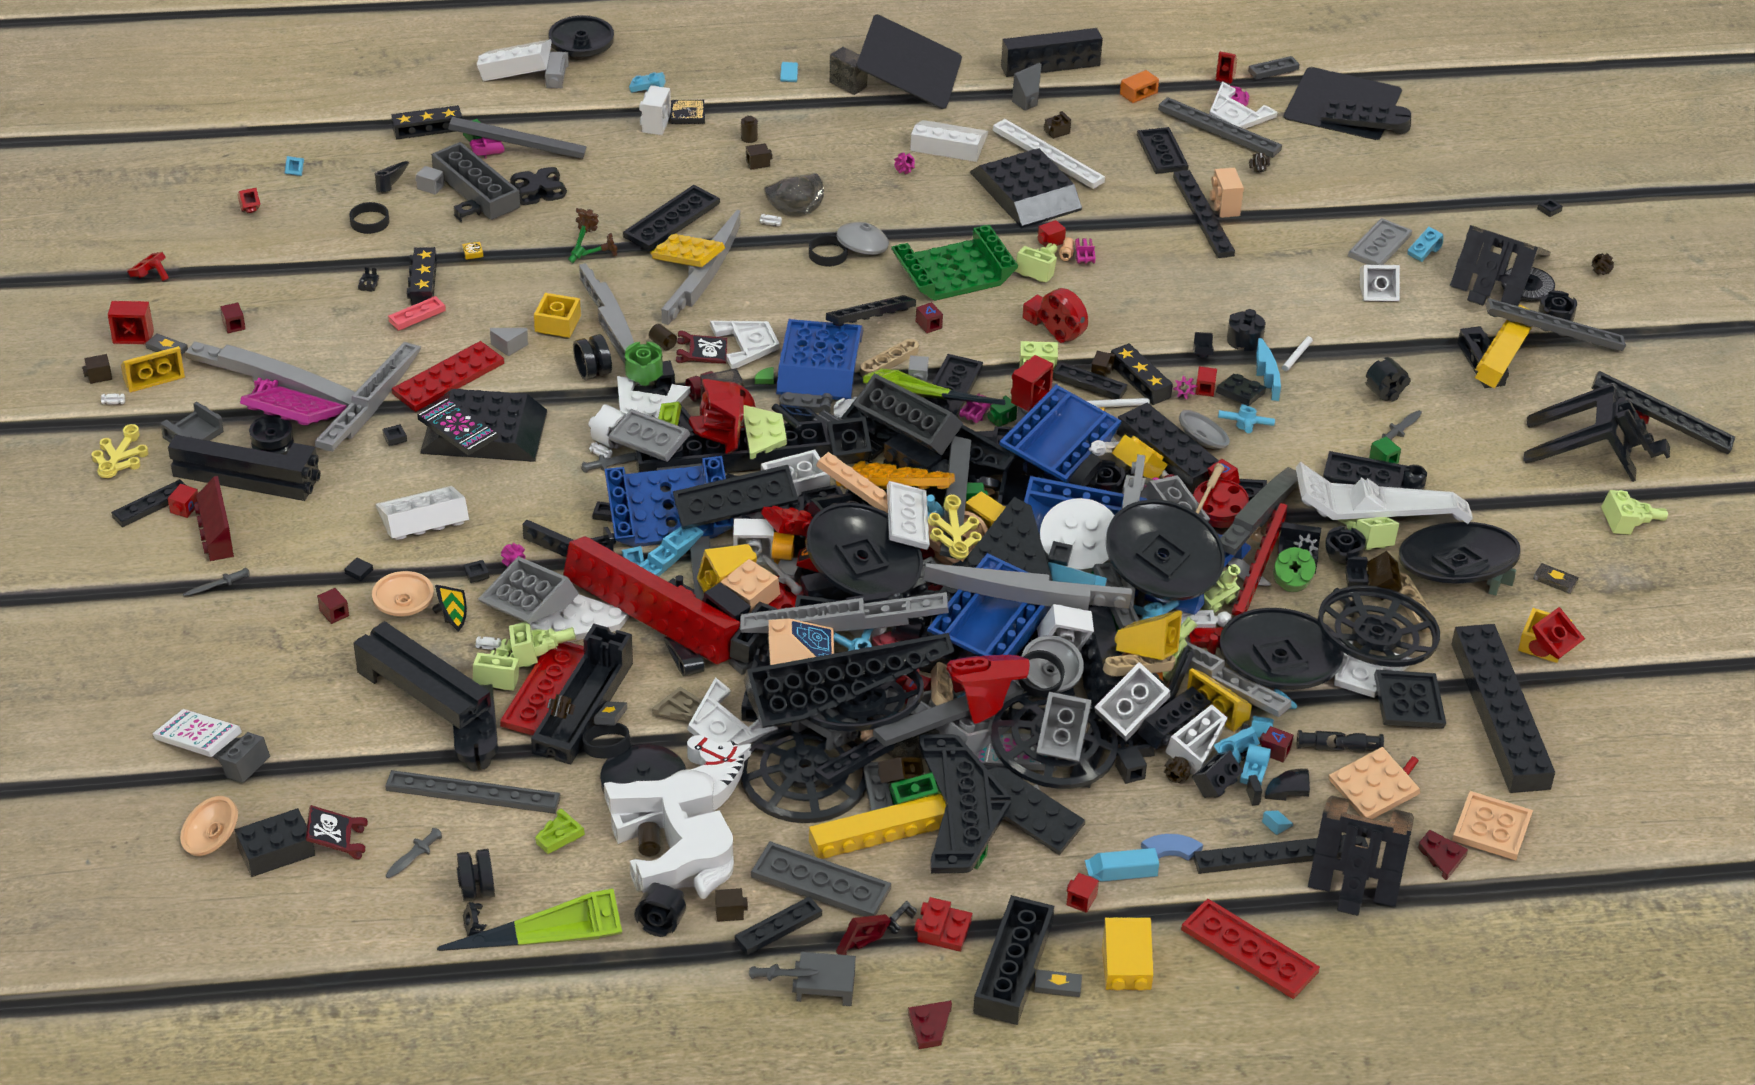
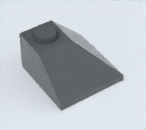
M1040 63L1014 74L1012 102L1024 111L1038 105L1041 78Z

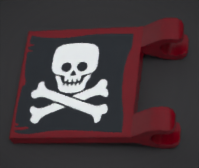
M682 330L678 332L679 338H677V343L683 345L690 342V352L678 349L676 352L677 363L698 361L726 364L727 338L691 335Z
M310 805L306 841L348 853L352 858L359 860L366 848L361 843L350 844L351 828L358 833H363L364 827L368 825V820L365 817H349Z

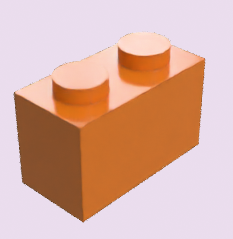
M1144 70L1121 80L1120 95L1131 103L1158 93L1159 78Z

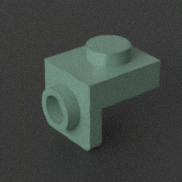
M1512 568L1502 575L1488 579L1487 585L1490 586L1489 594L1497 596L1501 583L1513 586L1516 569Z

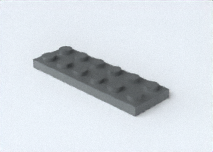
M769 841L751 871V878L806 897L810 896L812 899L864 917L877 915L891 890L890 882Z

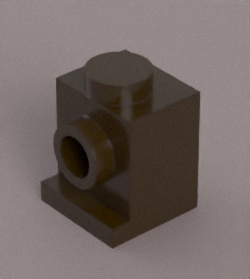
M1063 111L1059 112V115L1045 119L1044 131L1053 139L1070 134L1071 119Z
M1097 351L1092 362L1091 372L1107 377V374L1110 375L1114 369L1115 354Z

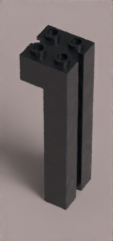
M175 435L168 446L169 457L173 460L171 464L173 477L208 483L213 477L218 476L221 486L305 501L308 495L313 492L316 481L318 482L321 477V471L318 469L319 456L314 446L293 443L288 453L283 455Z
M385 621L374 627L369 636L365 634L353 642L357 673L373 684L377 683L378 676H383L459 729H462L491 707L490 691Z
M593 623L583 639L584 655L559 695L572 698L571 704L575 705L573 715L567 714V718L563 719L552 716V710L549 709L531 738L532 754L546 758L551 755L555 756L556 761L570 765L573 763L584 745L583 734L586 730L596 725L594 722L595 715L607 701H611L633 665L632 634L619 630L613 633L609 627Z

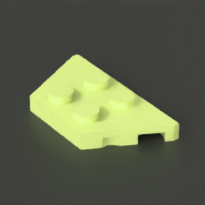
M744 405L743 421L750 459L756 458V454L762 451L768 453L775 448L787 445L782 414Z

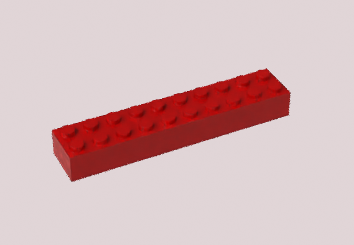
M586 536L569 542L563 576L568 577L572 583L614 607L621 609V611L715 664L731 659V638L739 629V621Z

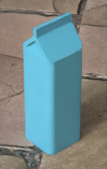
M1155 848L1097 853L1092 858L1085 860L1088 876L1094 877L1100 882L1158 876L1159 860Z

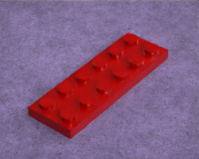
M479 341L393 387L392 394L416 412L435 402L449 390L459 389L503 365L504 357L482 341Z
M563 642L559 643L556 649H551L541 655L538 663L535 664L501 718L500 727L533 736L549 711V708H547L549 699H555L556 694L559 695L582 659L584 646Z
M1208 898L1181 926L1183 932L1293 1000L1319 973L1320 966Z

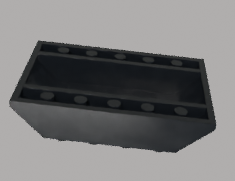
M1040 148L988 162L970 170L971 175L1021 228L1082 210L1074 183Z
M451 389L434 402L435 405L446 398L450 399L496 431L498 439L467 455L427 427L420 451L421 454L536 462L547 409L530 395L499 391Z

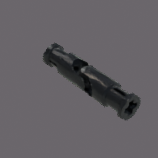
M1298 730L1297 749L1314 747L1315 750L1342 751L1348 748L1354 752L1375 751L1381 747L1384 748V735L1368 736L1365 733L1346 735L1342 732L1332 731L1308 733ZM1331 735H1336L1334 738L1336 748L1327 745V739Z

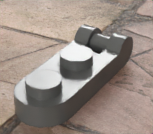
M786 392L780 396L779 405L810 408L815 413H821L823 410L830 412L833 396L829 393L811 395Z

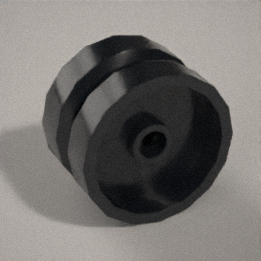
M601 334L589 337V341L582 338L573 342L575 363L584 380L595 378L597 373L603 376L612 372V359L609 347Z
M279 415L263 416L256 419L250 425L249 433L252 449L286 455L294 443L291 422L281 419Z
M488 848L476 851V864L474 865L471 854L468 851L457 853V878L463 902L476 899L477 885H479L480 894L484 899L495 897L493 872Z

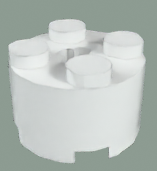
M604 404L597 415L593 416L589 421L588 425L591 427L592 439L611 449L620 448L622 445L611 441L608 435L624 418L626 413Z

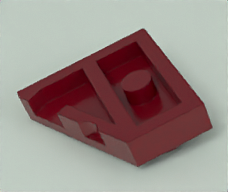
M1430 829L1418 845V849L1423 855L1428 857L1433 867L1437 866L1442 871V877L1445 880L1451 876L1468 852L1467 848Z
M886 914L852 918L836 953L838 955H847V950L854 946L860 949L868 943L882 938L891 919Z
M951 1000L908 1007V1016L918 1049L942 1045L949 1014L952 1010Z

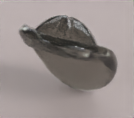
M817 173L789 176L764 187L765 196L773 207L779 212L793 217L805 216L815 211L822 203L825 190L824 183Z

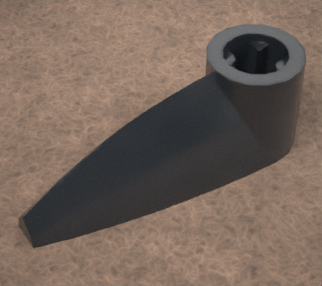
M403 161L376 172V191H391L392 185L404 173L409 165V161Z
M664 637V642L682 676L704 672V661L700 654L695 655L687 647L669 637Z

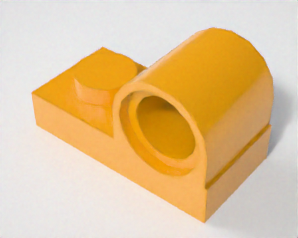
M774 532L771 557L776 564H779L780 560L792 561V558H795L794 535Z

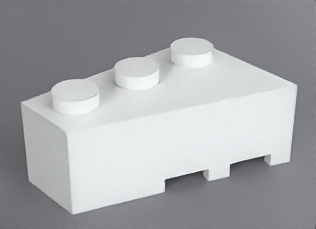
M1210 705L1171 736L1165 752L1173 759L1175 756L1185 758L1189 762V766L1192 767L1189 772L1194 775L1205 765L1214 748V744H1216L1223 731L1227 717L1213 705Z

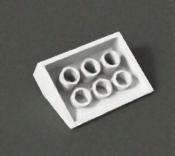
M551 39L491 50L481 54L478 58L477 67L482 80L488 81L546 70L552 43Z
M922 120L915 124L911 133V151L977 162L988 131Z
M453 486L376 504L388 535L396 540L404 539L407 537L406 535L412 533L414 535L424 534L429 529L441 530L445 528V525L449 524L453 526L461 525L464 521L469 520L465 497Z

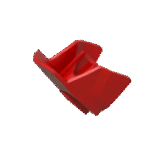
M703 379L702 384L708 395L710 407L709 410L704 409L703 415L691 416L689 423L695 434L725 444V454H730L738 448L740 427L744 414V398L740 396V387H735L728 382Z
M987 655L949 661L946 669L951 676L954 692L965 691L972 721L974 724H978L994 716L1003 707L1011 681L1027 678L1030 663L1029 659L1017 655Z

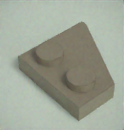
M680 686L652 708V712L656 716L690 722L702 700Z

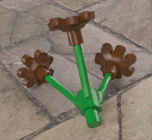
M576 208V213L579 216L576 217V222L578 223L580 233L575 248L571 251V256L568 260L574 263L581 256L584 257L600 250H609L613 256H617L618 250L617 246L614 245L612 233L608 234L607 243L601 244L600 247L585 250L581 246L585 233L591 230L596 231L598 228L596 225L599 223L597 219L599 215L593 213L591 209L586 211L582 208Z

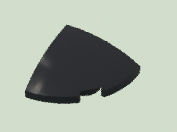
M1305 768L1292 769L1273 778L1266 788L1265 799L1286 801L1287 795L1309 797V770Z

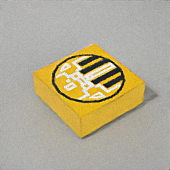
M480 242L462 244L466 260L483 257Z

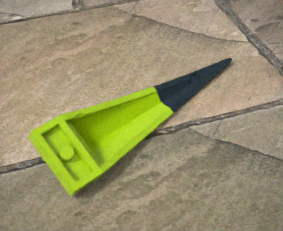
M879 369L863 376V383H868L875 373L921 397L1005 405L1004 399L950 390L912 377L899 370Z
M614 889L585 894L513 922L441 945L437 950L445 951L595 940L622 934Z

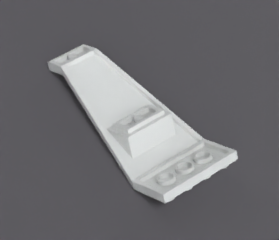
M1302 462L1296 466L1301 500L1310 507L1312 505L1315 507L1317 512L1323 517L1328 516L1332 520L1452 514L1455 519L1460 522L1463 520L1467 524L1473 519L1468 502L1454 492L1379 487L1368 478L1365 480L1362 477L1355 485L1330 483Z

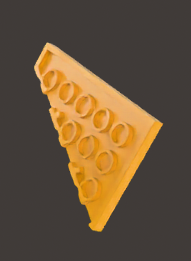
M860 461L851 467L876 486H880L881 489H887L889 481L907 486H918L919 489H927L930 486L945 489L955 482L954 473L940 471L928 473L926 469L911 467L896 469V465L876 462L866 465L865 461ZM836 481V486H843L844 489H848L844 485Z

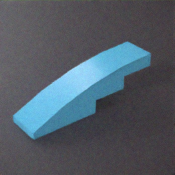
M1258 338L1256 376H1264V386L1271 388L1272 400L1279 401L1281 380L1278 366L1264 340Z
M679 527L663 538L662 544L648 553L647 559L639 564V566L659 577L679 560L704 532L698 527L682 530V527Z

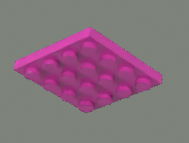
M281 386L241 396L240 404L246 405L250 410L260 409L264 411V414L280 415L281 419L297 420L298 424L309 425V423L319 422V420H328L329 417H337L346 409V405Z

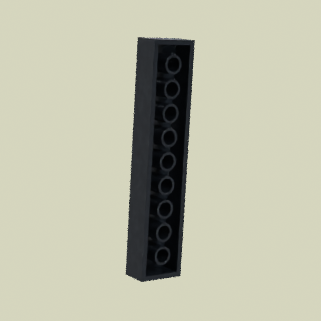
M825 420L799 422L802 424L800 431L785 423L787 445L775 448L768 453L764 451L757 453L754 459H750L745 428H740L738 448L730 454H725V444L690 433L668 462L634 450L638 473L657 471V468L700 464L702 463V458L722 456L724 471L727 473L761 469V463L811 450H816L819 457L822 458L828 452L831 453V441Z
M1495 624L1455 627L1451 645L1509 793L1551 790L1555 776L1554 767Z

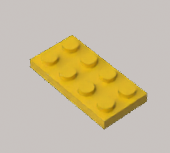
M672 234L665 242L659 244L651 252L653 259L702 268L722 252L725 246L723 242Z

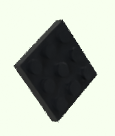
M1376 669L1374 678L1384 725L1444 728L1447 723L1436 673Z

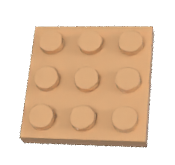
M1383 747L1329 775V781L1344 798L1349 800V804L1355 811L1365 818L1374 819L1420 794V788Z
M1470 791L1452 841L1517 860L1533 810Z

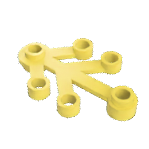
M129 424L123 428L124 439L116 450L112 446L111 439L103 438L100 440L101 449L106 451L111 458L109 461H106L101 450L92 452L93 462L99 464L97 472L100 477L108 479L115 476L119 470L128 467L130 469H138L140 467V459L138 457L148 455L147 446L138 445L136 448L126 451L130 443L136 441L140 435L137 425ZM129 458L127 461L118 463L120 460Z
M948 495L943 505L949 513L950 525L938 513H931L927 521L931 526H939L952 537L953 541L945 536L939 528L932 529L930 538L936 542L941 541L949 548V553L952 557L962 560L968 556V548L972 545H977L982 539L980 533L971 532L968 539L964 542L961 541V537L969 530L977 529L979 520L971 516L967 522L959 527L957 510L960 507L961 500L956 495Z

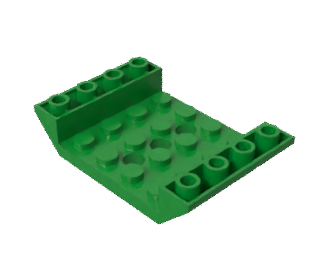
M990 225L973 228V240H966L915 253L908 243L891 246V250L917 289L934 301L1001 286L1018 268L1017 262Z

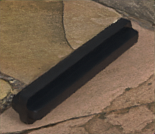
M1183 649L1167 685V688L1170 690V697L1167 699L1168 703L1175 699L1194 656V652L1191 649Z

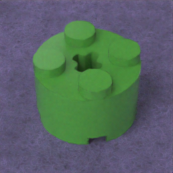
M635 342L629 345L625 350V375L643 386L657 380L663 375L661 348L653 342H646V344Z
M1293 547L1282 551L1277 557L1273 569L1275 582L1288 592L1304 590L1311 583L1315 574V561L1308 550ZM1295 567L1298 570L1297 573H1294V570L1291 568Z

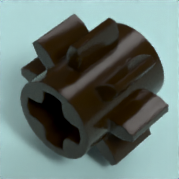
M1265 153L1253 154V159L1249 160V168H1254V172L1267 171V167L1270 165V157H1265Z
M1603 253L1597 254L1592 260L1591 266L1593 271L1598 275L1600 273L1602 275L1609 274L1614 268L1613 258L1608 253L1605 255Z
M556 694L555 699H549L547 708L552 710V716L566 719L567 714L573 715L575 705L571 704L572 698Z
M1175 756L1173 760L1168 759L1166 762L1164 773H1166V777L1171 782L1180 783L1182 779L1187 781L1192 767L1189 766V762L1185 758Z

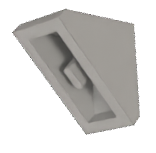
M490 328L491 345L507 356H510L528 345L527 328Z

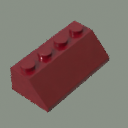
M215 476L196 495L198 503H194L195 513L200 515L197 516L198 527H203V529H199L201 541H206L202 542L204 554L209 555L210 561L234 557L218 476Z

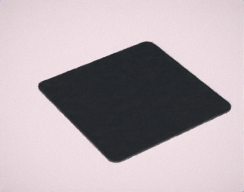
M876 14L871 21L856 66L863 72L941 109H945L951 96L962 56L948 47Z
M1308 67L1284 113V118L1337 132L1379 140L1385 129L1321 123V116L1327 100H1352L1362 103L1370 102L1373 104L1396 106L1402 93V88L1329 70Z

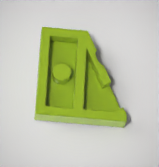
M562 808L556 812L557 817L553 821L549 820L545 828L535 836L536 844L547 854L585 835L584 828Z

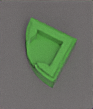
M774 367L760 370L755 376V384H774Z

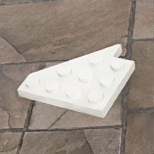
M578 594L565 609L532 622L530 625L532 630H549L552 628L555 632L573 627L576 640L567 641L573 642L584 639L593 623L609 627L611 632L620 630L628 620L629 615L612 605Z

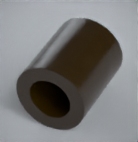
M745 116L741 119V140L743 142L753 143L758 140V120L753 116Z
M655 324L649 331V338L664 350H670L676 345L677 336L662 324Z
M654 822L640 824L638 827L639 852L648 857L658 854L661 849L659 825Z

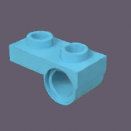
M663 72L636 76L632 79L629 89L632 93L642 90L648 91L650 86L664 87L666 82Z
M1428 227L1407 250L1408 255L1423 262L1432 251H1439L1443 244V234Z
M1251 726L1231 737L1222 739L1214 744L1217 753L1231 750L1239 764L1242 759L1240 753L1248 750L1250 744L1258 745L1260 742Z
M1252 744L1249 745L1240 783L1247 784L1248 777L1256 775L1260 785H1262L1271 749Z

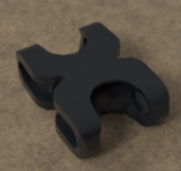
M555 167L541 168L536 174L531 171L513 174L510 178V183L519 190L521 205L536 204L540 201V198L546 201L559 200L564 198L567 193L564 183L559 181L560 173ZM517 180H523V181H524V182H520V183H515ZM561 189L560 192H554V191H553V190Z

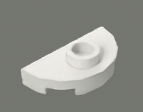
M857 397L846 400L842 398L834 405V416L842 420L841 417Z

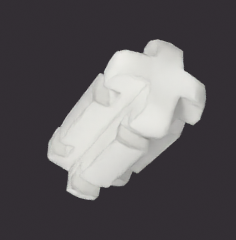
M765 214L760 216L761 224L781 225V217L765 216Z
M103 394L101 395V403L103 405L106 403L108 405L124 404L125 395Z
M597 442L591 443L589 448L590 452L593 451L594 454L602 455L604 458H611L613 453L611 449L609 450L601 444L598 445Z
M478 636L476 639V648L478 649L482 647V649L494 650V648L497 649L501 645L500 638L495 640L494 637H483L481 639V636Z

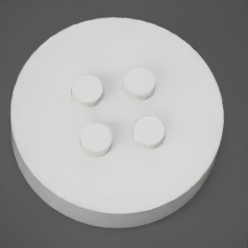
M1070 499L1054 506L1044 517L1040 528V539L1047 562L1052 543L1057 541L1073 545L1067 567L1091 573L1095 564L1111 563L1106 551L1105 537L1109 524L1115 515L1101 503L1090 499Z

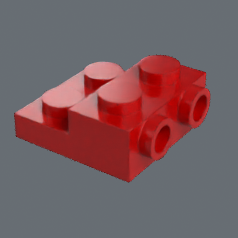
M763 507L761 512L778 533L806 536L808 526L813 519L809 512L799 511L795 508Z
M930 897L928 903L923 902L920 913L923 917L922 919L918 918L915 924V932H918L917 942L961 952L973 913L951 908L950 901Z

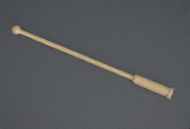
M1218 463L1215 465L1214 471L1207 483V489L1195 511L1199 514L1210 490L1214 488L1220 474L1224 471L1222 464Z

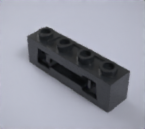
M1481 326L1462 328L1459 333L1458 345L1477 375L1478 371L1475 369L1491 345V342ZM1508 368L1496 387L1506 385V380L1509 377ZM1481 382L1484 388H1492L1489 385Z

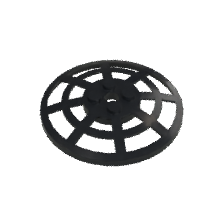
M1376 586L1345 587L1329 594L1322 601L1319 608L1318 623L1327 640L1345 654L1366 663L1387 667L1415 665L1430 658L1439 645L1440 629L1434 616L1414 599L1390 589ZM1360 596L1383 598L1392 601L1388 609L1379 606L1363 605ZM1348 597H1352L1355 606L1343 610L1340 614L1330 607L1333 603ZM1400 605H1403L1415 612L1424 622L1413 625L1407 618L1396 611ZM1325 612L1336 619L1335 632H1330L1323 622ZM1357 612L1360 615L1355 622L1346 618ZM1367 612L1381 613L1384 616L1368 614ZM1392 618L1401 622L1406 628L1401 629L1392 621ZM1341 623L1352 628V634H1342ZM1426 628L1430 629L1432 635L1431 647L1419 646L1420 637L1418 631ZM1411 634L1413 644L1401 642L1402 636ZM1347 640L1357 641L1363 646L1362 649L1356 648ZM1397 647L1407 650L1399 655H1395L1392 652ZM1371 650L1380 651L1386 656L1374 655L1369 652ZM1415 651L1425 652V654L1416 658L1401 660L1410 656Z
M917 670L906 674L917 686L916 689L905 693L902 686L896 682L899 679L897 678L830 708L837 709L840 713L834 717H831L824 711L821 715L826 718L825 720H821L813 715L807 720L826 729L849 732L872 730L895 723L912 713L921 703L924 696L922 677ZM891 687L898 695L887 698L886 691ZM918 695L911 705L899 712L904 706L906 699ZM899 702L893 711L885 709L887 704ZM875 715L883 716L872 721H867V718ZM852 718L858 719V722H845L841 720Z
M1027 692L1008 700L995 714L991 726V742L997 757L1011 772L1033 784L1055 789L1083 787L1101 779L1109 772L1115 762L1118 751L1116 731L1095 713V706L1092 704L1090 711L1093 713H1089L1088 722L1093 729L1094 736L1085 733L1084 741L1093 744L1086 753L1082 754L1081 752L1079 762L1056 759V757L1051 756L1045 757L1036 754V752L1030 749L1034 745L1038 746L1045 713L1038 706L1046 705L1047 700L1032 702L1028 699L1039 696H1034ZM1055 692V693H1058V694H1063V695H1068V696L1077 697V696H1074V695H1071V694H1067V693H1064V692ZM1017 702L1024 705L1016 713L1013 720H1000L1001 715L1008 707ZM1028 710L1037 715L1033 721L1020 720L1022 715ZM1094 720H1102L1112 736V744L1100 738L1099 728ZM1011 727L1012 737L1017 746L1008 753L1000 741L998 728ZM1018 728L1030 729L1031 738L1023 742ZM1100 746L1111 751L1107 760L1098 769L1093 770L1087 760L1096 753L1098 747ZM1021 753H1025L1033 760L1046 764L1044 775L1026 769L1017 763L1014 758ZM1080 764L1085 772L1083 776L1072 778L1052 777L1054 766L1069 767Z
M791 726L783 727L760 737L751 745L749 750L751 755L755 750L765 752L761 758L759 770L747 773L750 757L744 761L741 784L749 800L758 809L772 817L794 823H817L831 820L851 810L859 803L866 792L864 774L856 791L846 784L848 775L828 789L816 792L815 787L823 784V782L815 777L814 770L836 757H829L825 752L826 737L815 734H801L804 731L816 732L811 728L797 733L791 730ZM792 733V735L781 738L772 745L764 744L774 737ZM803 739H814L822 742L815 747L805 745ZM791 740L795 741L796 746L787 751L778 748L783 743ZM854 741L846 743L851 748L857 746V744ZM840 746L834 748L840 755L845 753ZM771 753L781 757L779 764L766 766ZM808 765L810 767L801 768L800 766ZM780 772L784 782L778 786L772 781L769 774ZM762 777L765 784L775 792L769 802L755 792L750 784L751 780ZM791 786L807 789L808 794L788 791ZM839 789L849 796L847 800L839 805L820 811L819 799L828 797ZM782 797L797 801H809L811 812L790 811L779 808L777 805Z

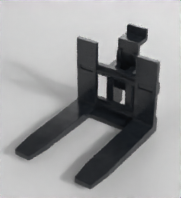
M1470 225L1450 286L1467 291L1473 273H1476L1478 276L1473 290L1469 292L1468 301L1484 306L1486 299L1490 298L1495 282L1500 281L1507 284L1501 302L1519 306L1536 255L1550 256L1551 252L1541 247ZM1494 246L1502 249L1500 254L1493 252ZM1513 252L1517 256L1511 273L1508 275L1505 273Z
M1612 383L1527 416V426L1530 428L1597 407L1596 423L1594 425L1525 451L1523 461L1530 463L1607 439L1631 481L1634 482L1636 481V467L1630 458L1632 447L1642 445L1651 458L1664 454L1667 459L1670 458V445L1667 439L1654 442L1652 433H1648L1645 421L1640 419L1631 401L1626 396L1618 398L1619 393ZM1618 425L1624 433L1623 444L1616 434Z
M1330 796L1327 799L1322 814L1308 887L1330 892L1334 870L1343 871L1342 875H1344L1337 911L1358 916L1366 880L1374 878L1378 879L1374 902L1396 907L1412 832L1413 814L1395 810L1392 812L1390 823L1347 814L1349 800ZM1343 832L1346 833L1341 859H1339L1337 854ZM1357 836L1370 838L1369 848L1355 845ZM1383 841L1386 842L1381 868L1376 865L1381 842Z

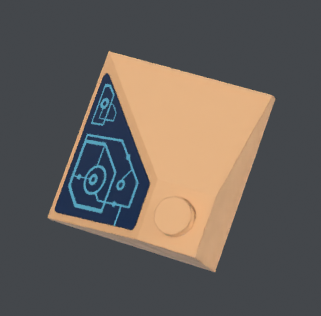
M790 618L769 620L770 665L834 654L833 628Z

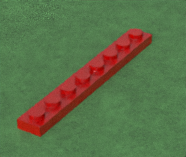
M1280 503L1278 509L1273 510L1271 516L1272 523H1268L1265 532L1267 535L1261 539V550L1257 549L1254 558L1256 562L1251 563L1249 569L1250 576L1245 577L1244 590H1240L1237 599L1239 602L1233 606L1232 615L1234 617L1249 609L1280 534L1282 522H1285L1288 506L1286 504Z

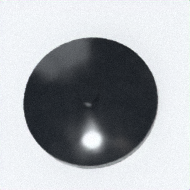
M577 15L563 18L554 23L549 29L548 37L552 42L551 47L557 52H568V56L588 57L600 54L612 46L614 30L607 21L601 18Z
M655 744L630 745L629 749L623 754L608 758L605 761L600 774L601 788L604 793V783L607 782L627 784L636 781L663 780L678 771L686 770V766L675 752L666 747Z

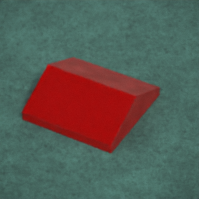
M1560 607L1532 626L1539 647L1556 659H1560L1585 640L1584 636Z

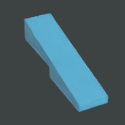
M1048 562L1053 581L1105 586L1107 578Z

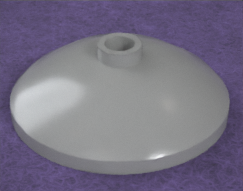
M852 222L844 224L837 231L838 241L855 252L880 254L888 249L889 240L887 236L872 224Z
M1183 410L1180 413L1179 421L1184 432L1199 445L1205 448L1223 449L1230 443L1226 432L1211 419L1191 410Z
M1047 635L1032 640L1025 647L1022 657L1031 651L1044 650L1053 653L1061 660L1065 669V675L1062 685L1057 692L1071 689L1080 680L1084 667L1083 658L1076 646L1062 637ZM1040 658L1029 660V674L1026 679L1034 687L1050 688L1060 681L1059 670L1053 663Z

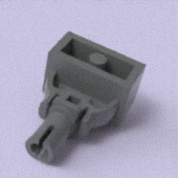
M247 732L242 737L234 738L213 756L223 766L226 777L240 783H244L271 757L264 737Z

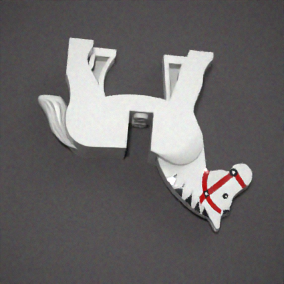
M701 735L692 736L687 741V756L692 763L699 764V767L692 770L678 771L668 778L658 781H636L627 784L604 783L605 800L611 813L612 831L618 844L638 837V827L640 824L654 822L664 829L670 848L664 855L654 861L638 859L630 861V875L637 891L644 893L652 883L656 882L674 889L695 887L698 896L701 899H705L715 888L731 877L734 865L733 835L720 811L715 810L735 790L743 772L744 761L751 755V751H749L751 744L738 746L733 741L719 743Z

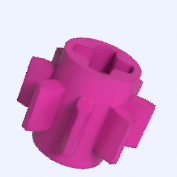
M902 152L898 154V157L894 158V167L899 173L904 172L906 175L915 168V159L910 153L905 155Z
M1182 376V381L1175 380L1177 387L1173 388V390H1178L1177 397H1181L1184 394L1185 399H1188L1189 394L1195 395L1193 390L1198 386L1192 384L1193 378L1186 381V377ZM1185 384L1189 385V389H1186V392L1181 389Z
M515 543L506 545L501 551V556L504 558L501 562L509 567L518 556L525 559L526 555L523 554L525 549Z

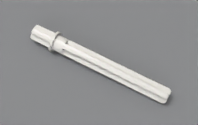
M1096 440L1091 443L1089 451L1096 456L1112 453L1119 442Z

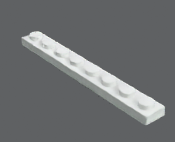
M1004 119L993 125L994 132L1026 151L1040 148L1062 172L1094 189L1105 182V176L1010 121Z

